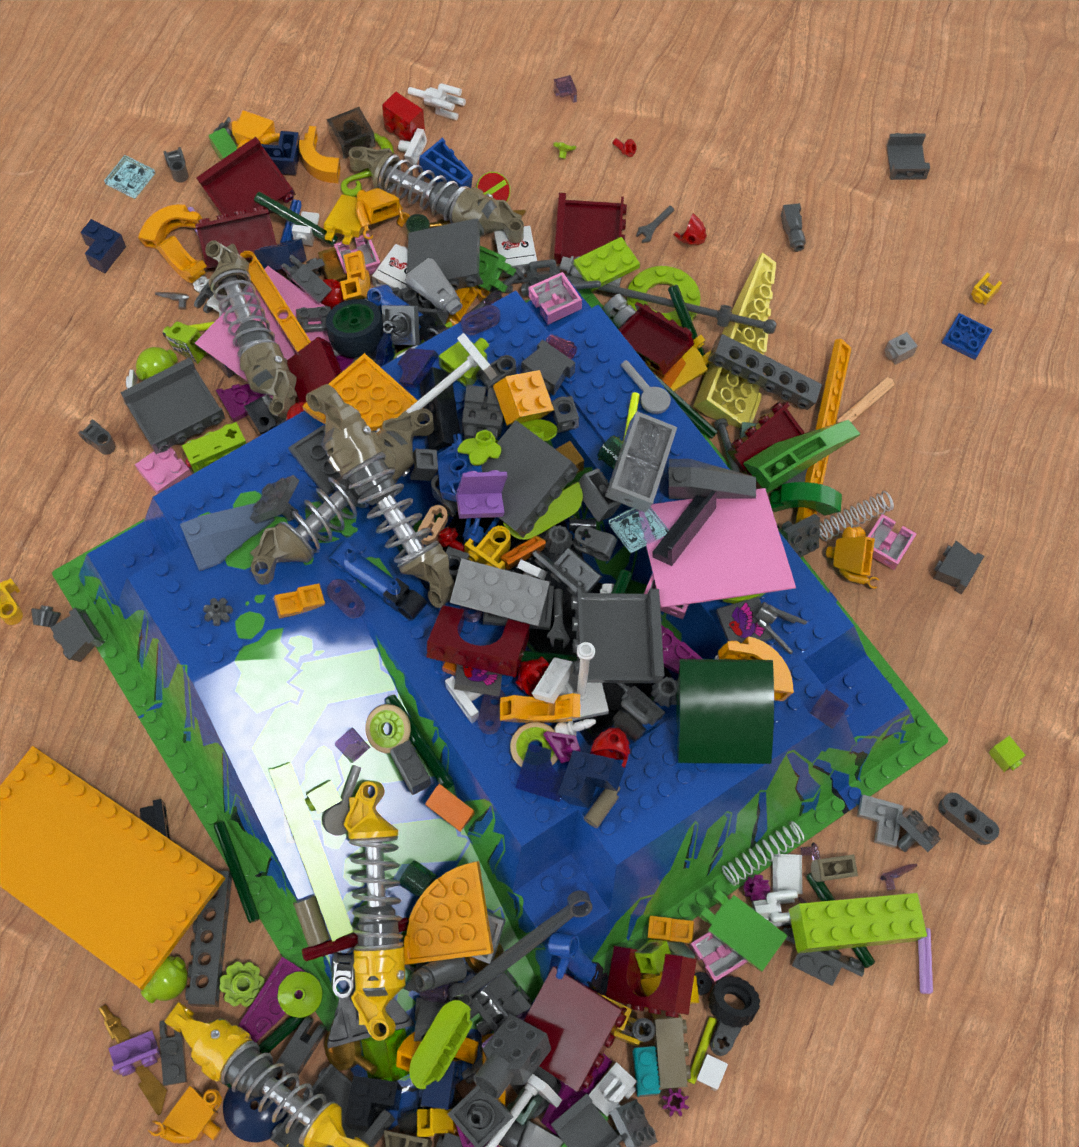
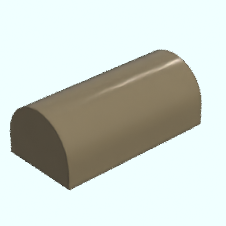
M855 855L813 860L811 863L812 877L815 881L820 882L858 876Z
M315 895L293 902L308 947L327 941L330 937Z

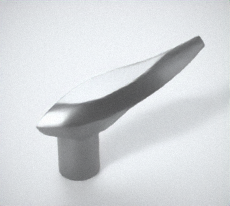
M155 292V295L179 301V309H186V300L189 298L187 294Z

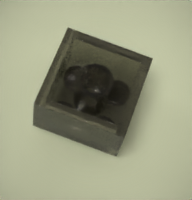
M360 107L327 119L329 134L343 159L349 157V150L353 147L372 148L376 146L374 132Z

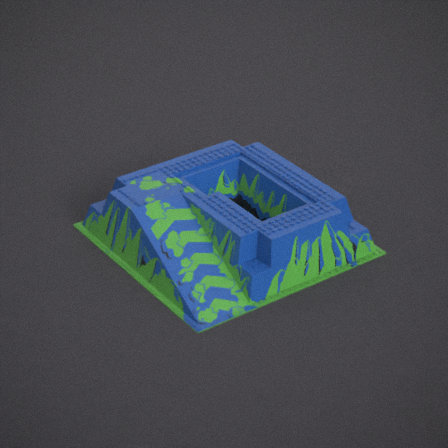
M574 287L582 299V309L548 325L540 314V307L536 308L530 298L524 301L515 290L381 367L414 398L419 400L422 398L419 375L431 367L443 370L439 367L438 356L459 341L457 338L463 333L472 343H475L479 338H483L488 342L489 347L484 352L487 354V362L489 364L501 356H512L516 361L517 374H521V362L537 350V345L543 339L576 362L574 375L570 379L566 376L554 396L548 392L551 401L558 397L572 396L579 416L578 428L559 433L557 431L554 438L545 441L554 449L570 441L584 459V470L576 474L575 478L568 482L563 489L575 482H579L584 474L597 468L600 469L605 479L608 480L607 482L610 483L623 444L630 399L633 392L640 394L638 412L677 427L653 504L686 500L669 499V459H693L731 470L729 463L709 438L692 423L671 395L670 406L663 413L653 414L643 408L641 404L643 391L621 367L624 361L627 360L650 387L666 389L621 334L619 328L613 323V318H609L602 310L603 305L590 289L577 290ZM505 367V368H503V369H504V370H509V369H511V368H510V367ZM478 379L473 384V386L486 387L484 383ZM456 380L453 382L459 429L463 442L462 419L466 387ZM305 411L153 496L145 519L52 572L54 579L71 607L86 611L105 643L100 647H95L226 862L214 829V824L221 821L225 822L260 920L282 957H285L320 980L323 996L321 1004L315 1012L323 1025L327 1027L328 1032L331 1029L339 998L331 989L333 953L310 961L303 959L302 949L308 947L293 902L314 895L270 776L268 770L270 768L273 769L288 762L292 763L304 799L308 798L307 792L328 780L332 781L340 797H342L353 765L362 769L351 797L356 796L359 787L364 782L377 781L383 785L385 790L384 796L377 804L376 810L386 821L398 829L399 834L397 840L383 842L385 844H395L399 847L396 851L384 853V861L397 862L400 865L396 869L384 871L385 879L398 880L400 882L398 886L385 888L386 897L402 900L398 904L391 905L395 909L396 916L409 918L423 892L446 872L466 863L479 861L487 912L506 919L499 940L505 952L543 922L568 905L567 898L571 893L578 890L586 891L590 896L592 911L584 917L571 918L556 932L578 936L580 948L592 962H598L603 967V972L609 976L614 946L638 950L649 940H658L647 938L650 916L692 921L701 914L705 907L710 909L717 904L712 900L717 890L728 896L743 886L745 881L748 880V876L754 877L755 874L759 875L773 865V861H767L766 866L760 865L758 871L753 869L752 875L746 874L745 880L739 878V884L734 886L724 875L722 866H726L736 882H738L736 874L728 865V862H731L736 872L744 878L743 870L735 861V857L740 860L748 873H751V869L744 860L742 853L747 856L751 865L758 869V864L748 849H752L758 861L765 864V860L755 844H758L764 855L771 860V854L762 843V839L768 843L774 854H778V850L769 839V835L773 836L779 848L785 851V846L775 831H779L786 844L792 846V842L783 831L782 826H785L792 839L798 842L799 838L794 834L789 825V821H794L803 832L804 840H800L799 844L794 843L793 848L787 847L785 853L780 851V854H789L858 806L860 796L867 795L871 797L948 742L946 735L804 557L800 558L783 537V532L777 525L796 588L768 592L759 599L761 604L766 602L779 610L806 620L807 624L791 623L779 617H776L775 621L770 624L771 629L793 651L792 654H789L775 639L765 642L775 649L787 664L791 673L794 693L784 701L774 700L771 764L678 763L677 705H671L668 708L665 705L660 706L658 702L654 701V696L650 693L653 691L652 685L656 683H624L630 688L636 686L665 712L663 717L653 726L649 723L643 725L622 707L621 698L625 694L624 689L617 683H602L609 712L608 714L585 718L594 719L596 723L588 729L576 731L580 750L590 754L594 740L602 732L609 728H620L629 741L630 754L626 766L623 768L624 773L619 784L621 789L617 793L618 800L598 828L592 827L584 820V817L604 788L596 787L589 808L568 804L558 794L569 762L561 763L558 759L550 768L544 771L532 772L520 767L512 757L510 749L512 737L521 726L527 723L500 721V698L512 695L531 697L515 684L518 680V672L516 677L502 674L500 696L483 694L472 701L479 711V719L473 723L469 721L446 689L445 680L451 676L455 678V676L443 672L444 661L427 658V641L441 608L433 606L428 598V592L430 591V583L428 581L400 572V567H397L398 563L394 562V559L404 547L402 544L392 548L385 547L386 542L395 535L393 529L380 534L376 533L378 526L386 520L383 514L375 518H367V514L377 506L376 503L368 505L367 508L356 507V519L343 517L345 523L344 530H335L330 527L332 541L326 542L318 539L320 551L319 553H314V557L308 563L297 561L278 562L275 567L274 579L269 584H259L255 580L251 571L254 557L251 556L250 552L260 544V539L265 529L275 527L280 522H286L295 529L300 525L295 518L288 521L282 514L275 516V521L256 536L250 537L242 544L241 548L235 549L226 556L222 563L199 571L180 526L181 523L202 515L256 503L262 496V489L268 483L272 484L281 478H287L292 475L300 481L288 503L298 510V514L304 520L312 514L305 506L304 500H309L316 508L324 503L316 492L318 487L288 448L325 425ZM567 411L560 412L562 414H568ZM551 412L541 418V420L555 424ZM505 419L503 422L501 437L506 433V431L511 426L506 425ZM419 435L413 437V452L415 449H429L427 436ZM451 446L443 447L437 451V455ZM413 464L409 468L410 472L405 477L401 476L397 483H395L404 484V488L394 499L397 503L408 498L413 499V503L403 513L406 518L417 513L422 514V518L412 526L416 533L429 509L441 504L432 495V480L410 479V474L414 469ZM458 466L455 470H461L464 466ZM582 500L581 506L575 514L554 526L561 525L569 531V518H574V516L581 519L596 518ZM621 504L612 517L601 522L596 520V530L609 533L617 539L609 561L598 560L591 555L577 551L573 544L571 545V549L602 576L590 593H600L603 584L615 585L620 571L624 569L632 573L624 594H644L653 573L647 547L644 545L631 552L611 527V525L637 513L638 509ZM349 505L341 510L348 515H353L352 508ZM458 511L455 512L456 515L454 517L448 514V521L444 528H455L458 534L455 540L464 545V537L462 536L465 531L466 518L459 519ZM442 513L434 515V523L439 517L442 518ZM336 515L330 523L341 527L340 520ZM495 517L480 519L479 526L484 529V533ZM471 518L470 527L474 524L476 518ZM500 519L496 526H504V522ZM325 527L318 532V534L325 538L329 537ZM549 529L537 536L543 539ZM569 531V532L573 535V537H572V541H573V539H574V537H575V533H573V531ZM511 535L509 551L529 539H518ZM311 538L308 543L312 549H316V545ZM503 538L495 539L498 543L505 541ZM342 541L351 544L360 555L392 578H398L409 586V589L416 591L427 601V605L413 621L405 618L398 610L396 611L387 605L381 596L349 573L339 570L330 562L329 556ZM450 546L443 547V550L446 552ZM546 547L541 551L553 563H556L562 555L561 553L555 555L553 552H548ZM532 556L525 560V562L546 571L547 574L544 580L549 581L550 586H554V590H563L562 620L570 641L563 648L564 640L555 639L554 646L552 647L550 639L547 638L554 624L553 593L550 630L530 628L529 640L525 651L577 656V653H573V639H576V631H572V618L575 617V609L571 608V598L574 595L567 590L568 586L563 581L560 583L550 575L552 571L547 567L545 569L535 562L536 557ZM453 565L449 567V570L455 571L459 567ZM518 565L507 570L522 575L524 573L523 570L517 568ZM263 568L259 570L258 574H264L268 569ZM314 584L320 585L325 601L324 606L279 619L273 599L275 595L297 591L298 587ZM212 598L217 599V601L225 598L228 601L227 605L233 608V613L228 614L230 620L228 622L221 620L220 626H214L213 619L209 622L204 619L206 613L203 611L205 605H211L210 600ZM722 599L689 604L683 619L660 611L661 625L672 631L678 640L688 645L702 659H715L718 651L727 643L716 610L733 603L723 602ZM450 602L445 604V606L464 609V625L460 633V637L464 641L473 645L484 646L493 644L501 638L505 626L483 624V611ZM664 667V677L673 678L675 681H678V674ZM395 694L453 780L454 785L448 791L474 810L475 815L461 832L425 805L439 782L414 745L413 748L422 761L424 768H426L428 776H430L431 785L412 795L395 765L391 753H382L373 748L369 743L365 730L367 718L375 708L386 704L385 699L390 695ZM585 719L575 720V721H573V723H576V722H579V721H583V720H585ZM386 723L383 727L385 734L390 735L393 728L390 723ZM544 723V724H547L548 726H550L551 728L554 729V727H555L558 723ZM533 741L530 743L529 748L532 752L537 753L542 750L543 746L540 742ZM616 760L622 766L623 760ZM372 785L368 789L370 797L375 795V788ZM309 809L354 930L359 923V917L354 916L352 912L358 907L368 905V901L355 899L351 895L356 890L366 888L367 883L354 881L350 877L356 872L366 870V865L353 863L350 859L354 855L365 853V847L350 844L348 832L340 836L329 834L323 825V818L327 809L319 814L315 810L311 812ZM366 857L359 858V860H366ZM724 868L725 872H726V873L729 875V877L732 879L731 875H730V874L728 873V871ZM362 875V876H358V877L366 878V875ZM367 892L358 895L367 896ZM578 902L574 906H580L585 902ZM407 931L399 933L403 935V937L399 939V941L405 938ZM550 937L507 969L518 982L517 987L521 986L532 1000V1005L551 969L554 966H558L560 961L558 956H553L549 953ZM352 947L337 953L352 955L355 949ZM462 957L463 960H464V962H465V964L468 965L467 962H466V960H465V957ZM567 967L566 973L573 977V973ZM405 969V979L407 981L411 972ZM467 971L466 978L458 981V983L466 984L475 975ZM354 974V985H353V991H352V993L355 991V974ZM345 980L339 981L336 985V990L339 992L345 991L348 987V982ZM446 985L440 986L433 990L442 993ZM404 988L394 998L412 1019L414 1025L395 1030L390 1037L381 1041H377L372 1037L360 1040L361 1056L376 1065L377 1071L371 1074L358 1064L350 1069L354 1076L395 1081L403 1087L399 1111L385 1109L396 1119L388 1130L393 1129L415 1114L417 1109L423 1108L417 1106L420 1089L412 1083L409 1071L396 1067L397 1050L403 1041L415 1032L416 998L428 997L413 990L409 992ZM480 1013L470 1019L472 1026L466 1038L479 1042L475 1062L482 1058V1035L476 1027L483 1020ZM463 1061L462 1073L468 1068L471 1069L473 1064Z

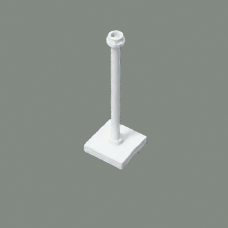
M464 333L457 339L470 354L466 357L468 360L406 410L407 413L422 409L473 366L475 368L479 365L490 380L497 376L491 365Z
M583 642L577 647V656L580 658L579 676L573 673L565 684L568 694H580V718H574L572 721L604 715L609 712L602 683H587L589 663L595 655L594 646L588 642Z
M532 1074L525 1083V1091L510 1111L514 1117L489 1140L485 1147H497L532 1096L538 1094L556 1108L562 1099L547 1083Z

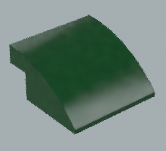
M679 659L676 706L678 763L771 764L774 730L773 660Z

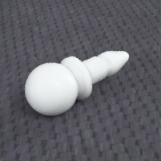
M585 719L573 723V721H568V723L560 722L554 727L556 733L576 736V731L590 728L596 723V720Z

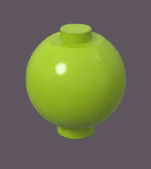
M160 347L147 348L137 358L136 374L140 380L144 381L175 365L178 362L177 356L170 349L166 351Z
M168 956L146 987L141 990L142 996L150 1003H154L156 1000L169 1001L178 997L187 984L188 975L185 962L180 957Z

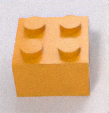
M540 370L506 376L493 385L507 426L512 425L515 420L522 423L541 419L554 410Z

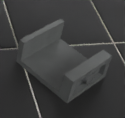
M895 133L889 135L886 146L891 180H922L927 178L930 163H925L923 142L926 137L925 133Z
M588 1094L584 1095L551 1124V1127L567 1147H621L619 1142L622 1140V1137L618 1136L592 1103L593 1100Z

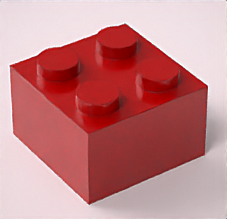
M398 92L392 94L382 104L384 126L389 133L395 134L400 140L411 142L417 128L424 129L425 132L423 109Z

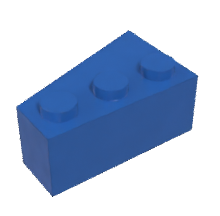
M443 137L419 157V165L422 167L423 172L431 170L434 172L435 177L444 176L447 183L455 181L458 187H472L473 174L461 160L456 158L455 152L448 148ZM429 173L424 175L430 180L433 179L432 175ZM437 179L436 184L444 181L442 179Z

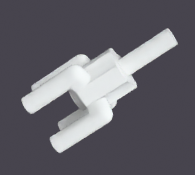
M443 83L438 85V89L430 87L426 91L412 87L408 88V94L424 98V104L435 107L437 115L457 121L459 117L457 113L451 112L454 110L455 104L464 106L466 100L447 94L451 93L460 96L462 89Z
M797 890L770 892L767 894L766 900L753 901L752 909L776 927L792 925L789 912L782 913L780 904L795 903V898H798Z

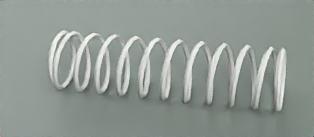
M882 491L881 495L876 494L877 502L884 509L882 513L879 512L876 500L870 497L871 506L877 512L876 516H873L868 501H863L865 510L871 516L870 519H866L862 505L857 503V510L864 518L863 522L859 521L856 509L851 506L850 511L858 522L857 525H853L850 513L844 509V516L849 524H851V528L853 526L858 527L859 523L864 524L866 520L870 521L872 517L876 518L879 514H884L885 511L893 510L894 503L891 496L886 491ZM884 492L887 494V496H888V498H889L890 508L887 506V504H886L885 501H884V498H883V493H884ZM878 496L881 498L883 506L879 502ZM871 498H872L873 501L875 502L876 507H877V510H876V508L874 507V505H873V503H872V501H871ZM865 502L867 503V505H868V507H869V509H870V512H869L868 509L866 508ZM858 505L861 507L864 516L860 512ZM852 508L855 511L857 518L853 514ZM845 511L848 513L850 521L847 518ZM838 512L837 518L840 524L845 529L846 523L844 517L841 513ZM831 515L830 519L838 533L836 535L833 534L832 526L825 518L824 524L831 533V537L828 538L827 531L820 522L826 536L821 529L819 536L824 541L832 539L833 536H838L839 532L843 533V531H840L838 522L833 515ZM839 515L841 516V518H842V520H843V522H844V525H843V523L841 522V520H840V518H839ZM832 517H833V519L835 520V522H836V524H837V527L835 526V524H834V522H833V520H832Z
M789 821L792 831L799 838L798 842L793 840L788 829L782 826L783 831L791 840L792 846L786 844L779 831H775L778 838L784 844L785 851L781 850L773 836L769 835V839L778 850V855H775L768 843L762 839V843L771 854V860L764 855L760 846L755 844L757 850L763 856L765 864L758 861L752 849H748L751 856L756 860L758 869L753 867L747 856L742 853L744 860L750 866L751 873H748L740 860L735 857V861L743 870L744 878L736 872L732 863L728 862L729 867L736 874L738 882H736L730 870L726 866H722L723 873L728 881L736 886V884H739V878L745 880L746 874H753V869L758 871L760 865L766 866L767 861L772 862L773 855L780 857V851L785 853L787 847L793 848L794 843L799 844L800 840L803 841L804 834L794 821ZM724 868H725V869L728 871V873L731 875L732 879H731V878L729 877V875L725 872Z

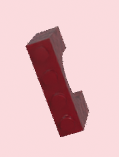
M442 605L427 641V658L516 677L529 640L530 624L508 619L504 632L498 641L484 646L473 645L460 637L464 625V609Z
M614 946L606 992L607 998L626 1007L627 1004H631L630 1009L644 1012V1007H647L648 1013L661 1015L663 1010L666 1011L665 1016L679 1018V1013L689 1015L697 959L665 954L660 984L654 993L647 996L641 985V971L635 956L637 950Z

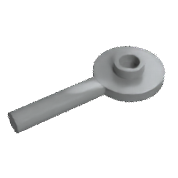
M627 360L621 364V367L643 391L641 396L643 408L653 414L665 412L671 402L669 393L660 387H650Z
M353 765L341 797L342 801L328 808L324 814L323 825L329 834L340 836L347 832L344 822L350 811L348 807L349 797L352 796L362 769L361 767Z

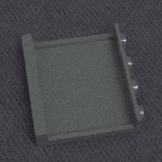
M478 218L410 232L408 234L407 273L427 258L434 259L455 290L483 284V280L479 275L480 236L484 235V228Z
M190 357L120 392L155 454L165 452L173 445L182 443L187 438L200 434L206 428L217 425L226 419L222 408L218 406Z
M515 420L497 442L501 447V455L495 459L489 457L482 464V472L492 470L507 472L508 477L501 493L505 513L503 517L498 518L524 538L526 534L533 530L537 520L546 514L548 507L554 499L561 495L567 483L575 478L576 472L579 469L571 460Z
M577 588L575 596L571 598V608L575 609V617L572 618V631H576V639H573V653H577V647L583 642L591 643L595 648V655L589 663L587 683H660L664 677L659 589H650L648 594L581 593V588ZM578 656L577 661H574V675L579 676L580 658Z
M330 1064L329 1067H325L319 1073V1079L312 1086L313 1096L324 1094L326 1096V1103L335 1102L342 1108V1127L347 1138L354 1139L356 1136L370 1147H374L384 1135V1130L387 1131L396 1119L385 1109L376 1108L374 1123L368 1131L348 1128L344 1124L352 1082ZM308 1088L303 1093L302 1099L304 1101H306L309 1096ZM317 1098L310 1105L318 1111L322 1107L323 1100ZM288 1113L285 1121L279 1123L274 1128L270 1140L279 1147H286L287 1145L288 1147H303L299 1143V1137L306 1126L300 1122L292 1132L286 1133L285 1128L291 1118V1115Z

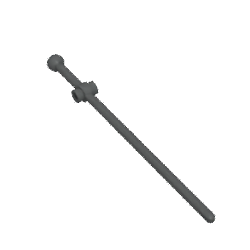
M565 274L570 282L584 281L583 278ZM608 284L597 289L675 308L672 299ZM685 303L689 312L715 317L718 320L717 325L727 327L729 322L732 321L761 328L767 334L775 333L777 323L773 319L761 321L732 314V307L728 305H721L720 310H714Z

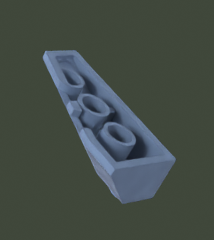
M255 503L202 515L181 523L180 526L199 571L222 563L231 552L241 548L242 544L250 537L256 536L275 521L274 517L259 523L253 522L250 519L254 511L253 506Z

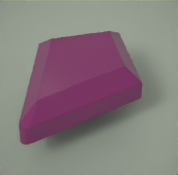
M549 731L543 733L561 763L570 761L573 750L581 752L575 735Z

